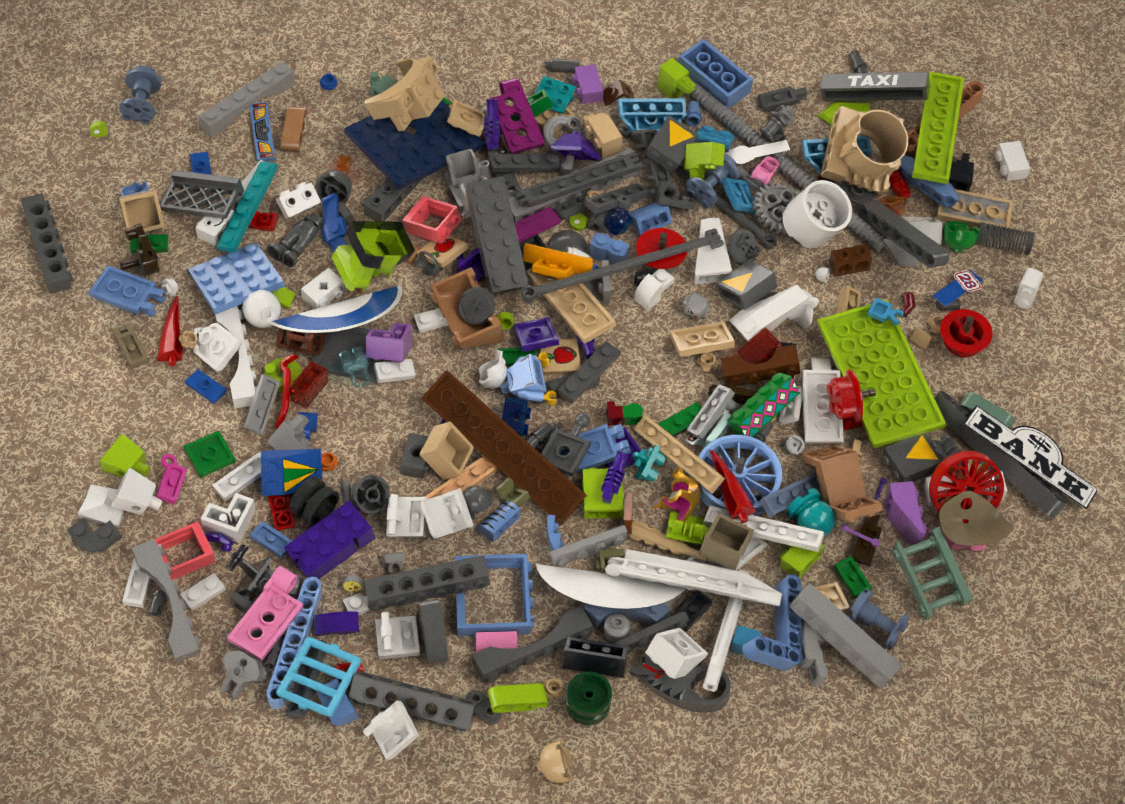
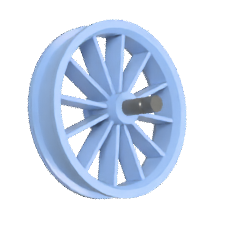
M745 435L723 436L709 443L702 450L699 458L715 468L710 451L713 450L715 453L719 451L728 468L738 479L756 510L752 515L757 516L763 513L765 510L761 502L756 500L749 487L765 496L780 489L782 468L774 451L762 441ZM737 448V464H733L724 449ZM740 448L752 451L746 462L743 457H740ZM756 454L766 460L747 469ZM769 466L773 471V475L753 474ZM755 481L774 482V487L772 490H769ZM698 483L701 491L700 499L708 508L711 505L727 509L723 502V495L720 499H717Z

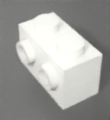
M303 182L295 186L296 190L290 192L288 189L279 194L280 197L276 199V202L285 219L321 203L312 182L307 185Z

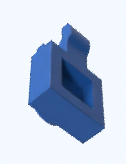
M298 412V414L305 415L309 420L303 429V433L306 435L305 438L310 441L311 432H317L318 414Z

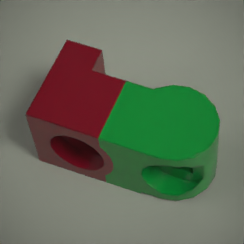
M607 401L608 426L619 424L636 425L642 419V406L637 403H631L627 406H615V401Z

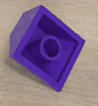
M580 132L564 134L551 147L552 150L566 158L567 155L574 156V160L600 161L601 158L590 140L582 136L583 134Z

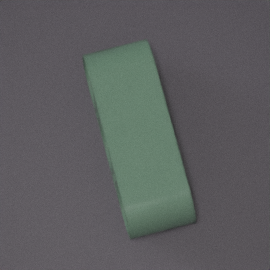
M968 392L959 403L969 413L977 405L1009 428L1015 422L1014 417L1010 413L974 392Z

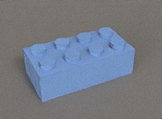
M702 39L679 56L678 63L689 71V78L694 83H699L700 86H703L708 93L715 96L728 109L751 93L753 78L705 39Z

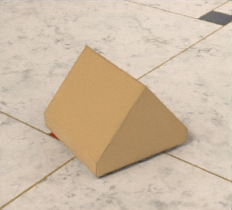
M916 327L909 341L925 350L935 337L920 327Z

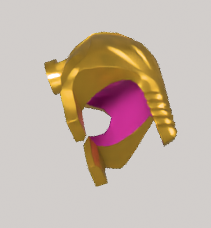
M677 468L672 473V477L675 479L671 483L672 494L668 499L666 496L656 499L652 507L654 509L660 507L680 512L678 520L683 521L684 525L698 505L701 491L697 481L685 476L683 470Z

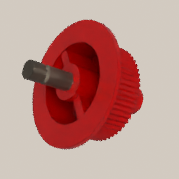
M958 309L948 313L940 325V334L946 348L953 355L961 358L972 357L987 348L993 336L989 321L980 313L969 309Z
M851 369L846 370L844 377L833 378L826 385L827 393L830 395L831 400L829 403L830 413L835 414L839 420L852 417L854 422H861L863 418V398L876 396L875 389L861 391L858 378Z

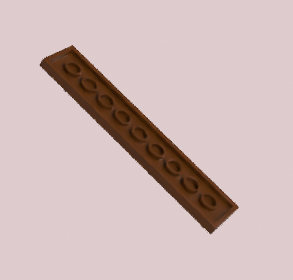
M448 370L439 377L421 398L446 422H451L480 453L507 477L511 478L520 489L527 491L530 498L549 515H556L555 520L561 526L587 497L582 490Z

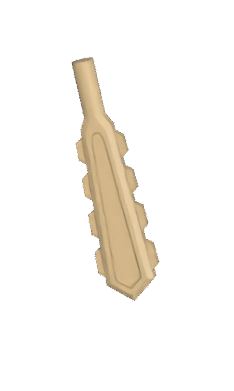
M641 521L632 522V534H627V537H630L631 540L636 542L642 541L645 545L651 547L657 546L658 549L663 551L669 550L674 555H689L707 562V558L699 555L698 550L690 548L684 541L666 538L667 533L663 534L659 529L655 527L650 528Z

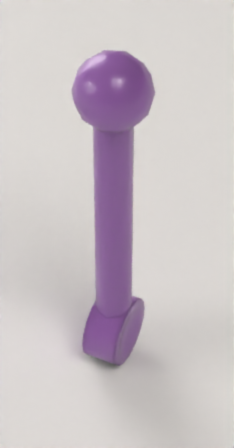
M847 524L841 526L842 531H848L870 542L873 547L879 546L880 542L878 539H871L849 528Z

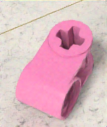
M771 156L765 157L757 165L751 178L759 180L763 185H768L779 167L778 160Z

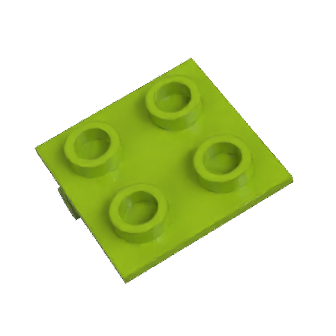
M670 511L666 538L702 545L708 533V526L704 525L705 518L690 515L683 525V521L678 520L680 513Z

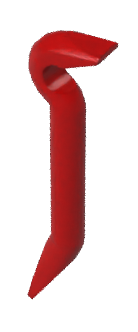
M295 354L285 357L280 363V370L284 374L282 405L275 423V428L277 429L285 420L289 410L291 370L287 366L298 358Z

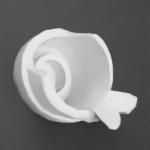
M496 349L494 352L495 360L487 362L478 368L480 374L479 383L484 388L496 389L506 380L507 367L502 356L503 351Z

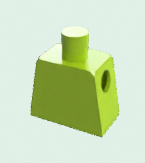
M123 434L118 437L100 460L103 471L122 478L129 468L144 477L151 470V467L145 464V452Z

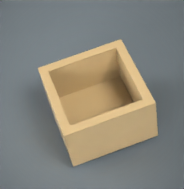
M156 189L119 197L127 229L133 228L137 224H142L144 232L165 227Z
M446 422L433 427L419 455L443 480L461 475L474 446L451 422Z

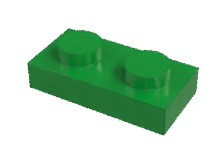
M168 234L147 235L155 253L168 252ZM137 238L130 240V253H137L139 248Z
M852 556L834 564L835 571L854 599L858 598L861 592L865 591V588L872 591V586Z

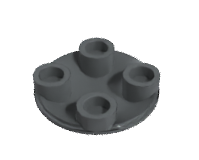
M572 230L560 231L550 240V249L564 252L569 246L571 248L575 247L584 253L586 251L584 237Z

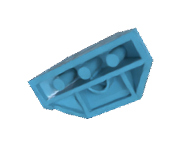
M685 98L617 99L619 117L631 132L646 129H656L658 132L669 115L679 122L686 117Z
M857 136L858 147L866 157H869L872 153L870 139L865 136ZM829 138L802 140L805 159L821 175Z

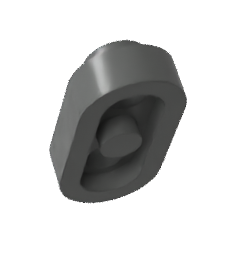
M474 690L467 694L466 699H479L475 715L484 723L493 725L500 721L502 713H494L492 715L487 713L492 709L489 698L484 693Z

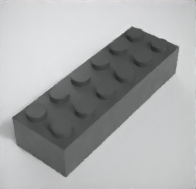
M504 176L468 183L465 186L488 291L493 295L528 286Z

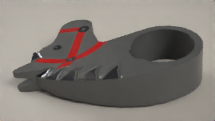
M649 656L643 657L641 665L630 668V674L643 679L645 684L658 696L675 706L700 713L716 712L725 707L730 698V680L724 671H722L720 682L725 687V692L719 698L706 700L699 697L695 691H692L699 681L705 679L709 666L694 667L686 676L676 679L669 677Z

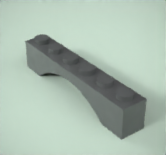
M580 606L563 614L555 629L540 641L514 649L490 646L472 654V664L483 683L486 681L493 682L501 674L506 672L511 674L521 665H531L541 656L549 657L555 650L559 648L564 649L567 637L588 639L592 634L593 625L583 607Z

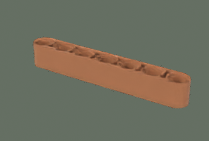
M972 81L963 88L958 120L981 101L984 85L981 82ZM921 123L907 133L908 148L905 153L907 156L914 157L916 155Z

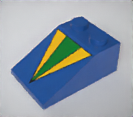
M321 449L265 450L261 452L262 496L295 493L307 479L313 476L322 480Z

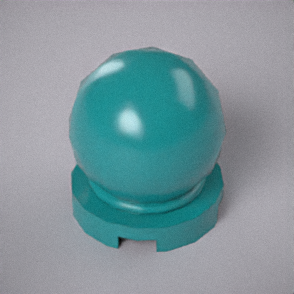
M816 488L807 490L808 495L803 498L798 496L788 506L786 515L790 520L797 519V526L823 531L825 537L832 532L835 526L836 515L830 505L819 501L821 494Z

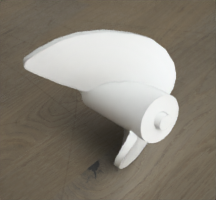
M803 290L810 299L788 318L797 322L801 327L807 328L812 323L813 308L818 305L819 299L812 297L810 293Z

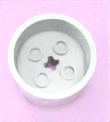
M825 180L815 181L787 205L783 212L784 228L790 237L792 236L802 244L801 246L818 248L848 225L852 217L851 202L847 194L838 185Z

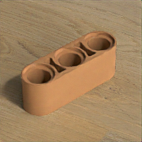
M288 106L281 138V150L300 152L299 145L302 142V131H304L305 127L304 118L307 117V108Z

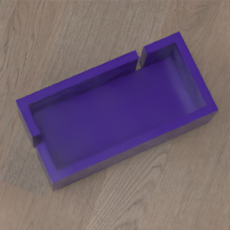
M347 501L286 545L284 549L287 556L299 568L306 579L309 577L320 579L358 551L353 539L356 538L359 547L363 548L375 539L372 527L352 503Z

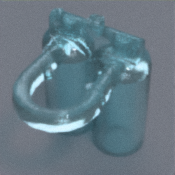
M358 346L353 348L352 353L349 351L341 352L339 355L343 371L350 375L353 386L356 388L366 387L370 382V375L367 371L369 361L365 350ZM359 369L363 370V375L366 376V381L362 384L356 383V377L353 375Z

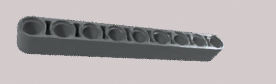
M940 391L934 399L946 424L975 451L983 453L992 459L999 470L1003 472L1004 477L1051 518H1056L1067 504L1066 499L1045 480L965 426L963 423L970 413L950 395Z

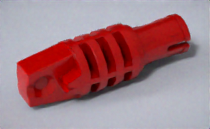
M895 170L889 177L890 187L899 199H909L911 192L907 182L900 171Z

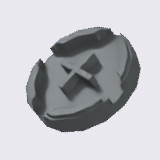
M473 287L467 289L462 294L458 308L463 320L470 324L480 325L486 323L488 318L492 317L495 310V301L488 290Z

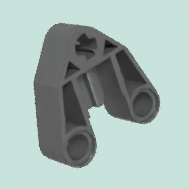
M440 600L419 602L417 614L420 620L427 663L434 664L448 661Z

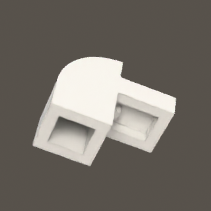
M658 269L652 275L648 274L637 287L634 300L647 311L650 310L661 300V293L674 283L675 278L664 269Z

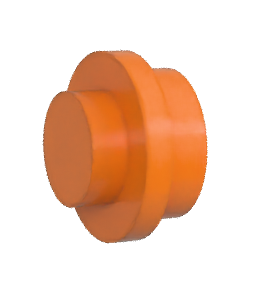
M330 452L323 453L322 470H334L338 464L336 456Z

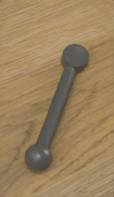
M558 422L543 443L536 447L538 452L544 450V446L548 443L555 429H560L563 423Z

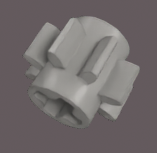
M781 105L773 113L775 118L784 127L789 126L795 119L793 117L795 115L794 110L789 105L787 107Z

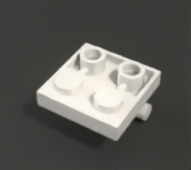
M391 494L387 508L386 536L426 538L427 521L422 511L421 501L429 498L398 497L396 494Z
M383 612L381 613V619H375L379 660L420 656L416 616L389 618V613Z
M396 701L384 712H380L363 730L366 736H370L373 733L386 760L393 759L419 736L402 701Z

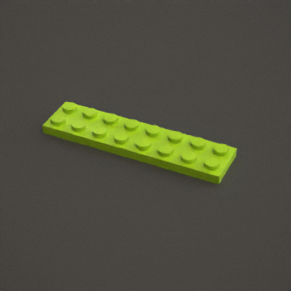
M930 71V89L928 100L924 101L912 178L948 184L964 77Z

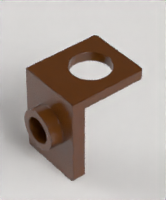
M620 79L603 90V101L606 106L622 96L634 98L632 88Z

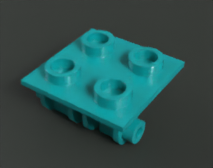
M543 76L535 93L545 89L553 104L550 110L563 114L569 101H573V93L576 86Z

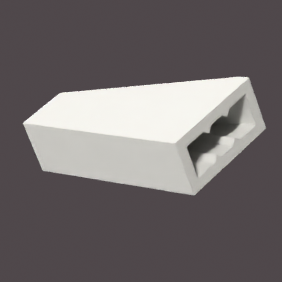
M720 218L701 220L699 238L705 237V231L716 228L724 245L715 249H711L710 245L698 248L694 285L718 282L732 272Z

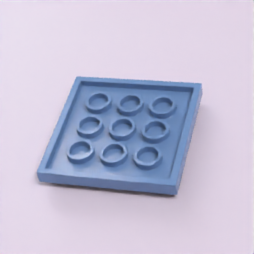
M257 243L249 244L236 250L235 253L229 252L188 269L190 277L215 314L243 304L248 295L258 290L273 292L285 287L284 281Z

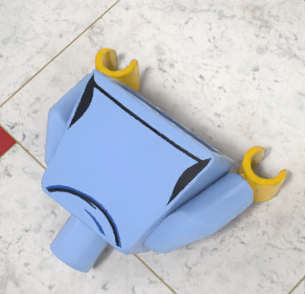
M542 352L539 354V357L532 354L519 357L514 365L507 369L508 381L500 386L503 394L506 395L511 392L521 400L540 402L546 400L548 405H556V399H550L551 397L556 398L554 391L544 394L546 386L542 367L550 365L548 355Z

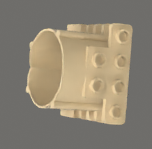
M841 106L834 114L821 177L838 183L845 181L848 185H857V188H865L868 192H877V195L880 196L887 192L890 187L889 177L895 170L899 169L900 159L905 155L908 148V134L903 125L904 119H898L894 114L884 110H871L863 113ZM858 135L868 137L877 145L880 152V163L872 161L862 153L857 145Z

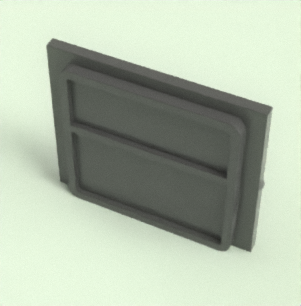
M354 327L341 331L324 332V348L319 355L313 356L310 369L333 375L377 382L374 364L383 362L384 359L373 360L372 358H366V336L370 329Z

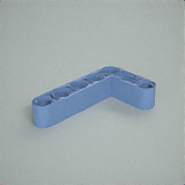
M794 574L788 575L775 584V590L782 593L780 606H775V640L759 635L746 642L742 648L746 658L782 671H787L802 661V618L789 607L802 592L801 581Z

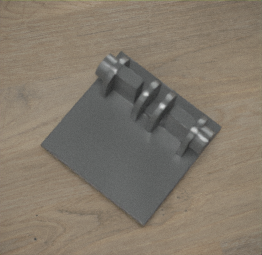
M944 434L941 437V441L933 440L936 445L935 450L944 459L961 452L958 446L955 445L956 443L953 438L948 436V434Z

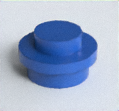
M324 74L320 79V86L325 90H332L337 86V79L333 74Z

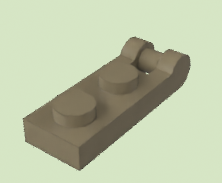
M129 320L123 322L124 324L121 326L111 327L131 369L149 362Z

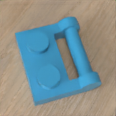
M701 126L696 133L699 136L695 142L724 144L725 150L729 151L734 142L735 135L725 130H714L711 126Z
M725 178L722 181V185L734 210L750 212L751 215L755 214L756 211L752 210L754 198L749 190V183L744 180Z

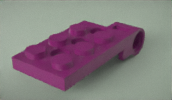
M516 77L499 82L501 95L492 97L490 100L498 99L497 115L500 117V130L509 153L517 154L544 146V139L519 79ZM511 100L514 105L507 106L505 101ZM516 115L520 120L513 121L511 116ZM517 131H524L526 136H519Z

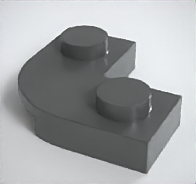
M84 518L67 529L77 545L82 550L88 552H103L123 538L110 520L96 531L92 530Z

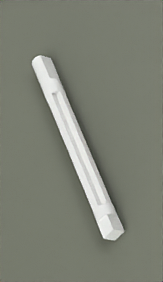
M729 597L703 683V688L713 692L717 690L744 599Z

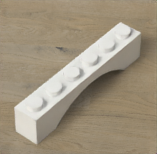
M235 306L215 314L217 323L241 341V346L237 350L239 355L238 369L230 382L234 409L251 406L257 386L254 387L253 383L257 382L255 370L251 371L250 366H253L252 356L247 355V351L250 350L248 339L244 340L243 336L247 335L245 324L240 322V320H243L242 309H238Z

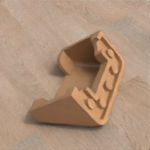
M472 267L430 285L432 289L430 293L431 299L434 304H438L453 334L451 337L455 347L459 346L460 349L497 344L505 340L501 323L495 315L489 317L486 323L476 325L463 320L459 313L458 305L462 294L469 288L480 287L475 280L476 275Z

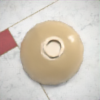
M563 740L554 741L546 745L540 753V761H537L539 773H543L547 780L557 784L573 780V777H569L568 770L569 767H572V760L568 748L564 749L562 744H565Z

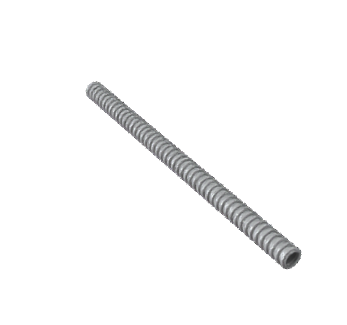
M695 83V90L688 95L700 103L716 119H719L721 123L723 122V125L727 126L728 129L735 132V135H739V138L746 142L747 145L755 147L770 143L762 135H759L755 129L751 128L750 125L743 122L741 118L739 119L738 115H735L715 96L708 93L703 86ZM782 152L762 156L763 158L771 156L777 159L779 162L778 170L783 175H786L787 178H790L802 190L815 182L814 178L807 175L802 168H799ZM852 212L847 228L851 229L857 236H860V239H864V242L872 246V249L876 250L877 253H882L888 247L883 240L885 237L881 236L879 232L876 233L872 226H868L867 222H864L855 212Z

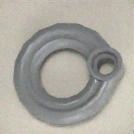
M558 115L553 116L546 122L543 127V138L550 150H552L551 147L556 142L553 131L557 126L563 125L571 132L583 134L581 121L578 117Z

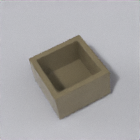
M718 513L703 540L699 555L731 570H736L750 543L754 529Z

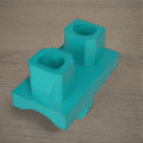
M660 446L650 447L648 451L642 448L640 453H633L632 458L636 461L634 466L639 468L635 475L636 479H645L650 482L656 480L659 472L651 467L653 463L659 467L662 466L667 458L660 452Z

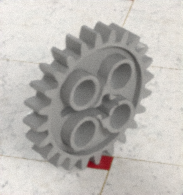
M770 182L769 185L764 184L762 188L760 187L753 197L752 204L754 206L752 210L756 211L754 216H760L758 222L763 221V227L770 226L769 231L776 229V234L780 231L784 235L787 233L783 224V212L789 202L798 195L799 191L798 189L793 191L792 185L787 188L786 183L780 186V183L776 182L774 186Z

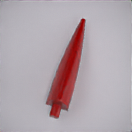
M175 296L167 314L157 356L159 362L168 361V365L172 367L176 365V361H181L183 358V346L179 341L181 333L178 296Z
M711 450L710 454L716 472L725 478L720 485L724 503L731 519H740L741 523H746L748 521L747 516L754 514L756 510L738 479L724 461Z

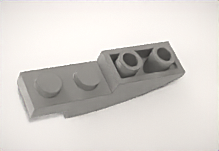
M802 619V661L800 668H808L813 687L821 686L828 677V669L824 664L823 651L820 648L825 639Z

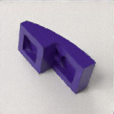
M357 611L315 615V635L317 636L336 633L345 635L359 632V612Z

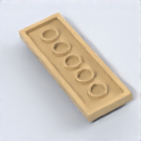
M532 268L526 270L527 277L536 287L558 280L552 276H541L539 273L532 272ZM583 283L543 294L584 344L616 326V321Z

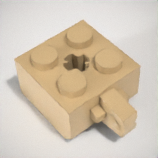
M603 112L596 115L590 113L583 116L586 131L585 138L589 139L601 157L600 161L606 157L618 154L622 147V135L610 116Z

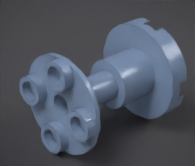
M135 66L134 70L130 68L127 71L125 78L127 86L132 89L134 98L123 100L120 103L119 110L122 113V118L125 120H139L143 124H148L155 116V108L145 99L149 98L150 93L153 94L160 90L162 77L160 74L159 76L155 74V70L150 67Z
M724 153V165L716 167V170H709L706 173L705 181L696 177L690 178L687 181L686 195L700 202L701 206L705 209L714 206L717 202V196L713 187L719 186L725 178L738 179L740 177V168L737 170L735 167L736 161Z
M865 588V591L861 592L850 609L853 613L852 616H847L855 624L858 620H861L871 627L875 624L890 633L891 635L885 647L893 649L898 641L899 632L903 633L906 630L910 616H908V613H905L898 623H895L882 615V609L870 603L873 592Z

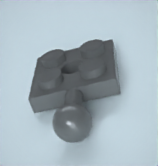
M579 413L575 417V427L571 434L555 429L541 454L560 472L573 477L591 446L590 441L578 437L582 428H586L590 423V418L585 413ZM564 449H568V450H569V453H568L567 455H565V456H561V455H560V452H561L562 450H564Z

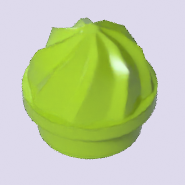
M502 311L497 314L502 330H508L513 326L514 317L511 313Z

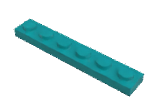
M260 161L217 244L219 251L236 252L278 170L276 163Z

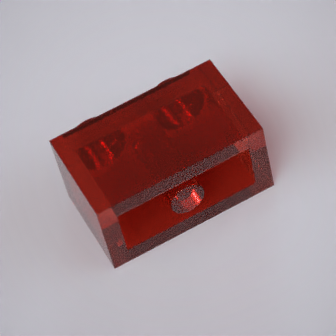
M765 327L737 352L744 361L751 364H761L770 360L774 356L776 348L782 347V345Z
M311 361L289 387L290 400L307 409L327 385V369Z

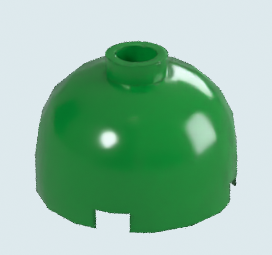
M948 221V224L944 222L942 237L945 244L952 248V251L961 253L977 243L980 229L976 226H973V229L969 228L967 223Z

